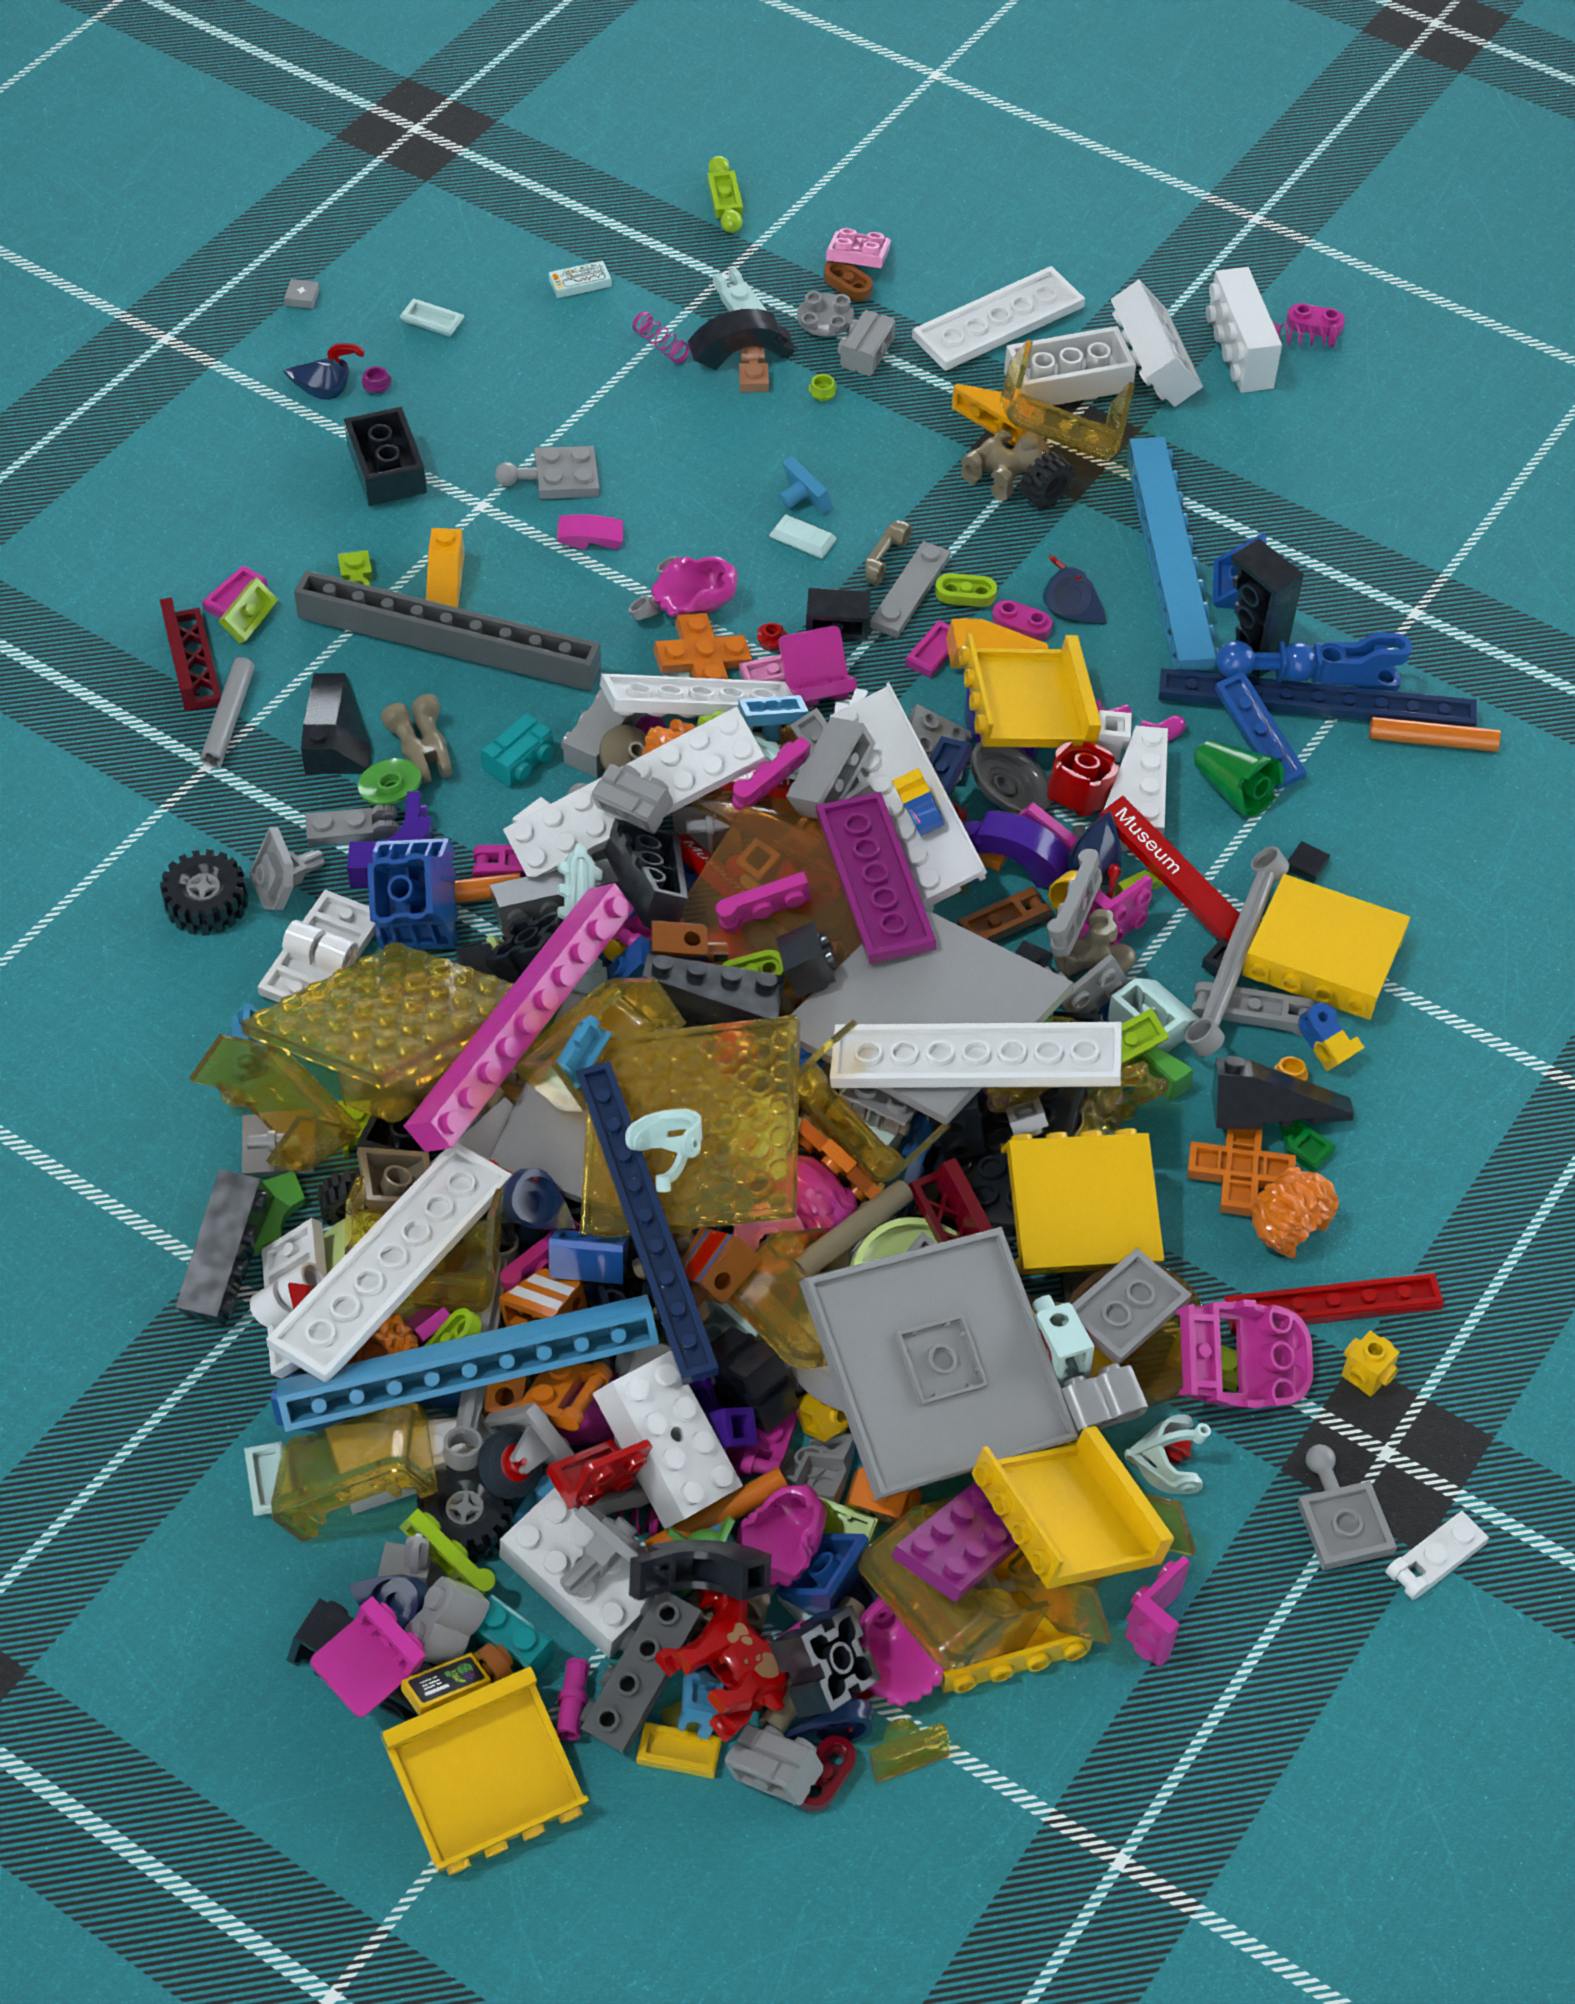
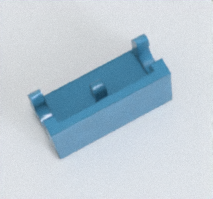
M709 1664L700 1667L688 1676L683 1672L682 1712L678 1718V1728L680 1731L686 1729L688 1723L698 1722L697 1737L708 1739L711 1735L713 1728L709 1725V1722L713 1715L718 1714V1711L708 1701L707 1695L711 1690L723 1689V1683L713 1673Z

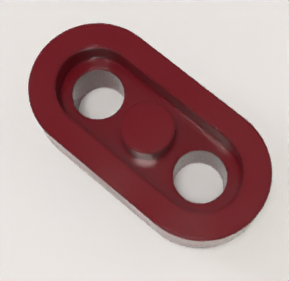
M828 1737L816 1748V1755L823 1765V1772L814 1786H810V1789H818L821 1795L818 1797L807 1795L802 1805H799L804 1810L819 1812L826 1809L854 1770L856 1751L853 1744L844 1737ZM831 1757H839L843 1762L835 1766L828 1760Z

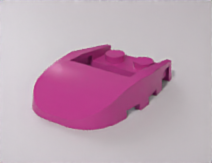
M1247 1299L1234 1302H1212L1197 1307L1194 1304H1190L1176 1309V1315H1180L1183 1376V1389H1179V1395L1220 1407L1261 1408L1293 1404L1296 1401H1300L1309 1391L1313 1380L1312 1340L1305 1322L1295 1312L1276 1305L1268 1307L1256 1304V1300ZM1220 1320L1236 1321L1239 1393L1223 1392Z

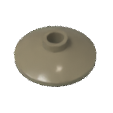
M617 725L604 734L599 748L600 759L605 771L610 764L622 767L641 757L643 748L646 745L645 737L647 735L639 728L631 725Z

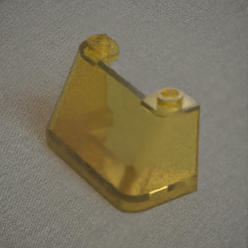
M412 1402L369 1412L307 1436H297L290 1439L281 1449L271 1500L273 1521L303 1542L319 1536L317 1523L319 1525L327 1523L326 1513L387 1491L396 1498L402 1496L401 1489H416L417 1495L420 1498L437 1493L438 1487L426 1411L418 1404Z

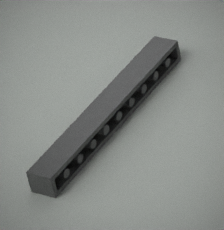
M308 570L305 571L294 591L298 618L588 691L592 690L601 670L600 643Z

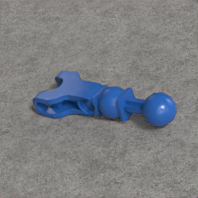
M1377 632L1358 642H1326L1322 645L1315 643L1313 648L1301 642L1292 643L1285 647L1284 641H1279L1276 653L1254 652L1247 643L1235 640L1227 642L1219 649L1216 655V666L1219 673L1225 678L1242 672L1248 676L1253 670H1275L1277 682H1282L1283 677L1294 682L1306 681L1311 678L1312 683L1319 681L1323 684L1351 685L1357 688L1397 692L1401 679L1394 666L1403 665L1408 661L1412 651V644L1403 634ZM1389 647H1397V648H1399V649H1401V650H1393V649H1388V648H1389ZM1380 679L1387 680V681H1389L1390 683H1385V682L1381 681Z

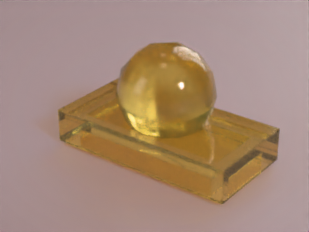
M899 1718L887 1724L882 1738L884 1744L869 1749L871 1773L876 1783H880L947 1758L949 1756V1736L943 1722L920 1730L912 1720Z

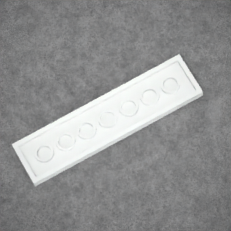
M736 706L626 765L636 769L641 774L640 777L649 781L652 777L657 778L669 787L668 791L673 799V805L667 813L668 815L756 769L767 760ZM602 777L503 829L526 876L537 877L558 870V863L565 861L566 857L573 852L577 843L586 846L589 856L605 848L610 838L609 834L614 819L620 818L597 808L592 798V791L599 780H602Z
M1122 1022L835 1024L830 1085L831 1088L1121 1086Z
M456 1142L453 1148L446 1149L266 1338L267 1347L322 1382L331 1380L500 1198L504 1186L512 1174Z

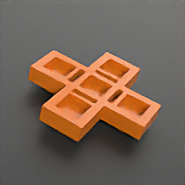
M707 613L677 615L675 625L680 640L655 641L653 647L660 674L690 671L692 678L728 679L725 669L739 668V663L752 661L745 636L715 637Z
M806 1118L802 1119L797 1132L799 1136L795 1141L809 1154L815 1150L820 1155L823 1165L845 1183L849 1182L851 1185L848 1188L853 1191L859 1202L863 1203L866 1199L870 1201L882 1192L857 1167V1162L831 1138L828 1140Z
M1263 1127L1257 1130L1226 1128L1225 1146L1191 1141L1187 1178L1222 1183L1219 1212L1252 1217L1250 1210L1255 1204L1258 1188H1265L1267 1184L1274 1183L1287 1168L1295 1167L1296 1155L1261 1151Z

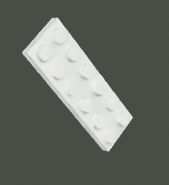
M1050 266L913 328L912 338L944 371H947L1083 308L1085 298Z
M601 674L600 686L613 711L627 716L633 715L636 712L648 713L656 717H663L666 714H679L685 718H695L697 715H713L715 711L727 712L736 706L738 708V699L794 696L787 684L779 681Z

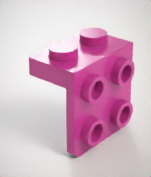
M828 626L780 637L778 643L785 683L793 695H801L806 706L816 705L819 703L818 699L829 696L830 700L845 699L849 697L848 692L855 691L857 688L856 678L848 675L841 631L837 626Z
M1145 875L1112 900L1098 890L1078 938L1085 936L1089 931V916L1097 909L1110 910L1114 915L1118 934L1116 940L1111 942V944L1120 943L1123 937L1131 930L1141 928L1148 919L1147 912L1149 901L1152 897L1153 879Z
M1185 1556L1181 1557L1176 1563L1172 1560L1166 1563L1157 1575L1158 1580L1150 1588L1144 1585L1136 1592L1131 1600L1133 1604L1132 1610L1126 1618L1128 1626L1125 1638L1133 1644L1135 1651L1140 1657L1146 1661L1151 1660L1159 1668L1170 1658L1180 1625L1164 1609L1182 1592L1190 1565V1560Z
M373 1596L360 1606L356 1619L318 1650L310 1660L312 1669L358 1718L367 1716L401 1686L403 1679L415 1674L420 1669L426 1656L423 1652L424 1646L419 1638L410 1631L406 1633L397 1624V1617L393 1610L383 1602L379 1604Z

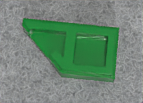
M1299 1120L1293 1121V1126H1280L1285 1154L1296 1155V1162L1310 1172L1315 1173L1335 1151L1336 1145Z

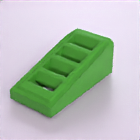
M1158 1047L1148 1050L1130 1062L1132 1065L1142 1063L1146 1068L1143 1076L1170 1102L1186 1092L1191 1086L1194 1070Z

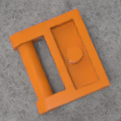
M596 1362L593 1365L579 1363L540 1372L518 1406L535 1402L547 1414L548 1420L553 1426L569 1431H577L584 1421L583 1414L594 1399L592 1393L599 1390L601 1386L607 1385L613 1376V1372L606 1364ZM582 1381L586 1382L572 1405L566 1407Z

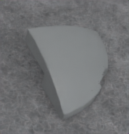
M840 1433L825 1442L816 1438L810 1439V1446L802 1447L795 1453V1456L793 1449H789L781 1469V1473L788 1486L809 1484L819 1497L839 1504L848 1480L856 1448L852 1434Z

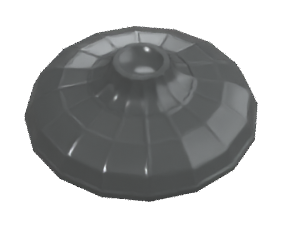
M982 742L977 743L971 754V773L977 786L989 800L1001 809L1013 814L1020 813L1032 802L1044 811L1048 809L1052 802L1047 797L1048 778L1032 757L1018 747H983Z

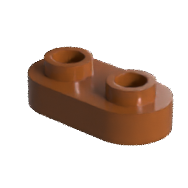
M829 261L825 264L824 281L840 293L846 294L854 301H863L872 295L873 281L867 274L849 263Z
M488 1642L475 1652L474 1657L490 1677L491 1683L512 1675L510 1666L513 1664V1660L502 1645L499 1644L495 1647Z

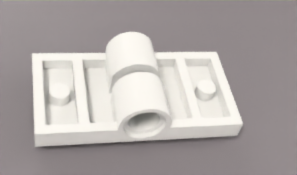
M324 890L303 922L294 920L288 926L283 938L282 952L257 986L259 995L319 1018L376 933V923L370 921L369 906Z
M310 1218L261 1249L264 1289L251 1297L250 1308L256 1320L267 1327L268 1336L294 1310L288 1283L317 1286L327 1275L322 1222ZM269 1348L271 1375L282 1379L300 1368Z

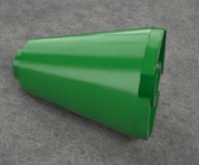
M1212 740L1198 746L1194 753L1195 767L1243 815L1254 817L1264 812L1276 798L1272 794L1276 785L1282 786L1284 768L1282 763L1272 756Z

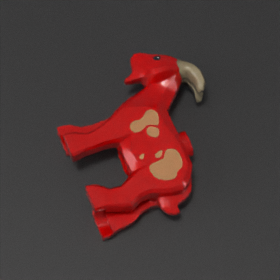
M697 1589L696 1592L702 1599L699 1609L710 1607L714 1616L709 1620L696 1640L678 1649H662L658 1651L654 1660L668 1677H671L681 1669L688 1676L700 1667L709 1664L724 1686L730 1689H714L707 1695L708 1701L718 1711V1714L713 1715L709 1725L724 1742H727L748 1723L754 1711L764 1706L774 1711H780L785 1707L782 1699L787 1692L788 1686L786 1682L788 1674L787 1672H780L769 1645L771 1641L764 1640L748 1624L746 1618L747 1608L757 1619L762 1617V1609L756 1600L762 1606L767 1607L770 1604L768 1593L740 1601L717 1591Z

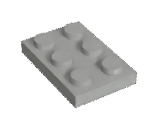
M1136 1248L1077 1299L1072 1306L1093 1345L1113 1363L1121 1364L1176 1314V1309L1187 1305L1192 1294Z

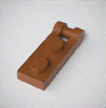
M1030 887L959 919L957 925L994 943L1035 923H1046L1052 918L1054 911L1047 903L1041 901V894L1035 887Z

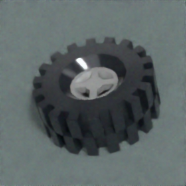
M206 849V855H200L199 850L192 851L193 856L190 858L183 854L179 856V864L172 861L168 865L170 872L164 871L162 874L163 882H160L163 903L170 922H175L176 927L181 931L187 927L188 934L195 935L197 930H201L202 936L210 935L209 930L216 929L217 934L223 932V925L225 924L230 928L236 924L235 917L241 919L244 915L243 908L248 906V893L241 866L238 867L237 861L233 857L228 860L227 854L221 851L218 856H215L214 850Z
M446 1465V1473L443 1475L439 1470H436L431 1474L432 1484L425 1480L421 1486L423 1495L418 1494V1509L422 1513L427 1512L439 1522L441 1526L440 1531L450 1541L456 1540L466 1549L469 1560L472 1563H478L477 1555L483 1554L485 1559L492 1557V1547L495 1546L500 1551V1539L512 1528L511 1521L514 1516L512 1499L501 1498L491 1493L485 1487L480 1477L478 1465L475 1469L467 1471L454 1470Z

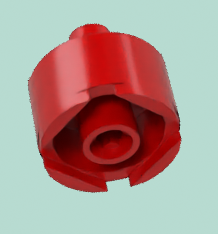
M1073 742L1062 744L1056 751L1048 779V799L1073 809L1078 815L1086 817L1091 816L1094 811L1104 808L1119 770V765L1116 766L1114 763L1115 756L1106 748L1091 742H1083L1082 746H1073Z

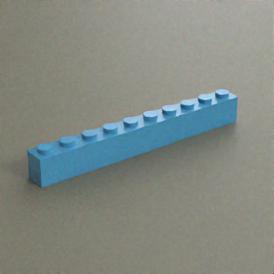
M1165 437L1129 439L1126 461L1172 668L1175 670L1214 673L1216 655L1219 649L1213 646L1214 627L1212 624L1208 625L1209 606L1208 602H1203L1202 599L1204 585L1203 580L1197 577L1199 569L1198 559L1192 556L1193 537L1192 535H1187L1188 516L1187 513H1182L1183 495L1181 491H1177L1178 473L1177 470H1172V449H1167Z
M643 1295L346 1364L328 1382H322L310 1373L277 1380V1401L285 1432L643 1349L659 1345V1340L648 1296Z

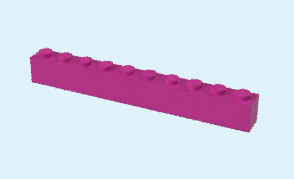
M615 883L590 888L585 892L404 1125L405 1129L425 1152L453 1148L632 913L634 907Z

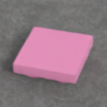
M843 228L835 232L826 251V260L882 268L890 250L891 239L885 238L883 234L877 232H870L864 235L857 234L853 229Z

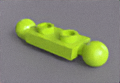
M715 156L708 163L709 173H707V183L715 218H721L720 223L724 231L735 233L741 229L743 224L741 217L743 216V204L735 170L729 171L730 164L725 157Z

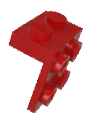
M611 1439L550 1464L546 1473L569 1509L581 1504L591 1506L598 1502L605 1494L612 1491L622 1493L633 1486L636 1482L635 1477L639 1470L647 1463L646 1458L653 1446L646 1439L620 1450L614 1440Z

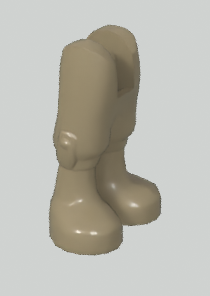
M432 694L418 697L411 706L413 720L419 728L423 739L416 737L410 713L405 704L392 703L384 708L381 713V720L386 729L397 735L401 740L402 755L412 761L416 767L420 768L422 774L421 782L423 784L431 782L429 763L436 762L443 779L452 776L451 761L446 748L447 741L437 731L435 724L441 711L438 698Z

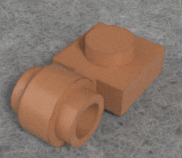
M753 346L741 349V363H739L740 392H769L768 363H765L763 347Z

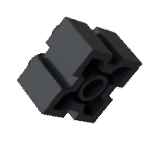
M557 911L546 913L538 920L530 917L513 921L502 936L504 943L496 945L487 958V965L505 993H508L564 921L558 917Z
M733 1326L710 1343L719 1367V1375L712 1376L716 1382L712 1386L719 1403L724 1408L753 1407L756 1428L769 1433L800 1407L794 1393L796 1386L791 1378L786 1375L785 1357L776 1346H768L759 1341L753 1334H746Z
M852 1605L819 1612L801 1623V1628L790 1630L769 1643L780 1672H789L792 1684L787 1687V1690L799 1718L832 1712L852 1699L850 1694L862 1692L882 1679L870 1649L862 1651L858 1638L864 1634Z

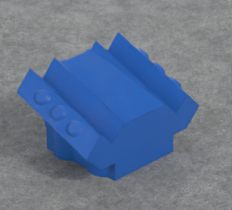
M449 838L376 842L372 851L373 862L367 863L370 921L376 923V937L382 952L449 949L456 947L459 940V934L455 926L458 918L454 887L457 875L452 865L455 852Z

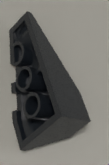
M314 673L303 723L301 742L305 774H363L370 767L372 749L346 674Z
M1238 1056L1216 1058L1211 1094L1216 1128L1257 1130L1262 1129L1263 1123L1278 1121L1281 1127L1293 1126V1121L1306 1119L1313 1124L1353 1121L1351 1099L1347 1096L1252 1060H1244Z

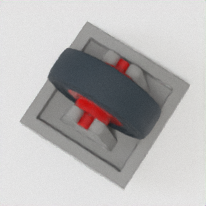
M535 1402L491 1412L482 1421V1424L491 1436L485 1440L479 1452V1474L485 1487L495 1496L505 1499L526 1496L537 1487L542 1476L547 1475L546 1471L550 1464L574 1455V1452L570 1449L569 1442L560 1436L549 1422L547 1414Z

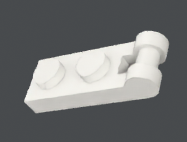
M1461 1511L1403 1557L1393 1561L1385 1573L1393 1581L1398 1580L1405 1587L1404 1592L1411 1600H1416L1485 1546L1489 1537ZM1414 1567L1421 1576L1416 1577L1410 1570Z

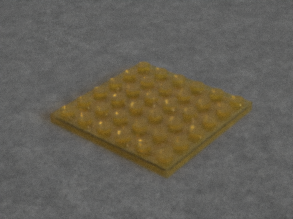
M394 942L387 944L383 950L373 955L360 958L359 962L347 968L336 970L333 975L322 981L310 983L306 989L294 995L283 997L280 1002L268 1008L257 1010L253 1016L241 1021L242 1033L383 1089L468 1043L515 983L499 979L495 975L476 971L472 967L450 962L449 959L430 955L426 951L410 948L403 943Z
M797 1015L613 1036L609 1039L594 1065L607 1061L611 1062L632 1123L646 1115L672 1109H691L700 1114L702 1118L703 1140H701L699 1154L694 1158L688 1157L681 1174L675 1181L671 1182V1191L657 1192L670 1231L796 1218L800 1020ZM587 1110L580 1235H594L604 1238L631 1235ZM686 1129L669 1131L668 1137L682 1136ZM651 1148L642 1151L655 1189L656 1175L665 1174L672 1167L678 1153L663 1148Z

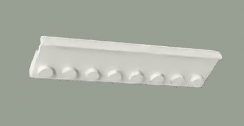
M888 682L886 683L887 687L830 715V718L835 717L864 723L876 742L860 771L874 792L882 793L921 901L926 909L962 891L960 887L976 878H979L980 881L985 879L984 874L987 871ZM917 768L920 769L945 823L944 826L923 836L919 835L892 780Z

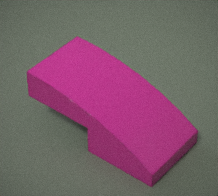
M585 514L564 515L558 519L557 542L583 550H586L589 542L619 550L622 544L623 520Z
M430 1302L408 1319L405 1325L412 1329L413 1335H417L419 1339L418 1344L432 1336L448 1319L450 1314L444 1307L438 1311Z

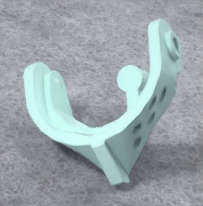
M691 1109L659 1111L638 1119L627 1128L625 1140L630 1150L643 1151L651 1148H663L678 1153L672 1167L665 1174L656 1175L657 1192L671 1191V1182L675 1181L681 1174L688 1157L694 1158L699 1154L701 1140H703L702 1118L696 1111ZM686 1129L682 1136L668 1137L669 1131Z
M1184 1414L1174 1415L1165 1421H1161L1132 1448L1126 1449L1124 1456L1126 1460L1137 1466L1140 1474L1154 1488L1168 1494L1196 1493L1203 1487L1202 1480L1198 1474L1177 1471L1170 1464L1164 1446L1185 1440H1193L1197 1444H1202L1210 1435L1211 1429L1208 1425L1200 1423L1194 1430H1189L1193 1427L1192 1417ZM1148 1458L1157 1466L1156 1468L1150 1465Z

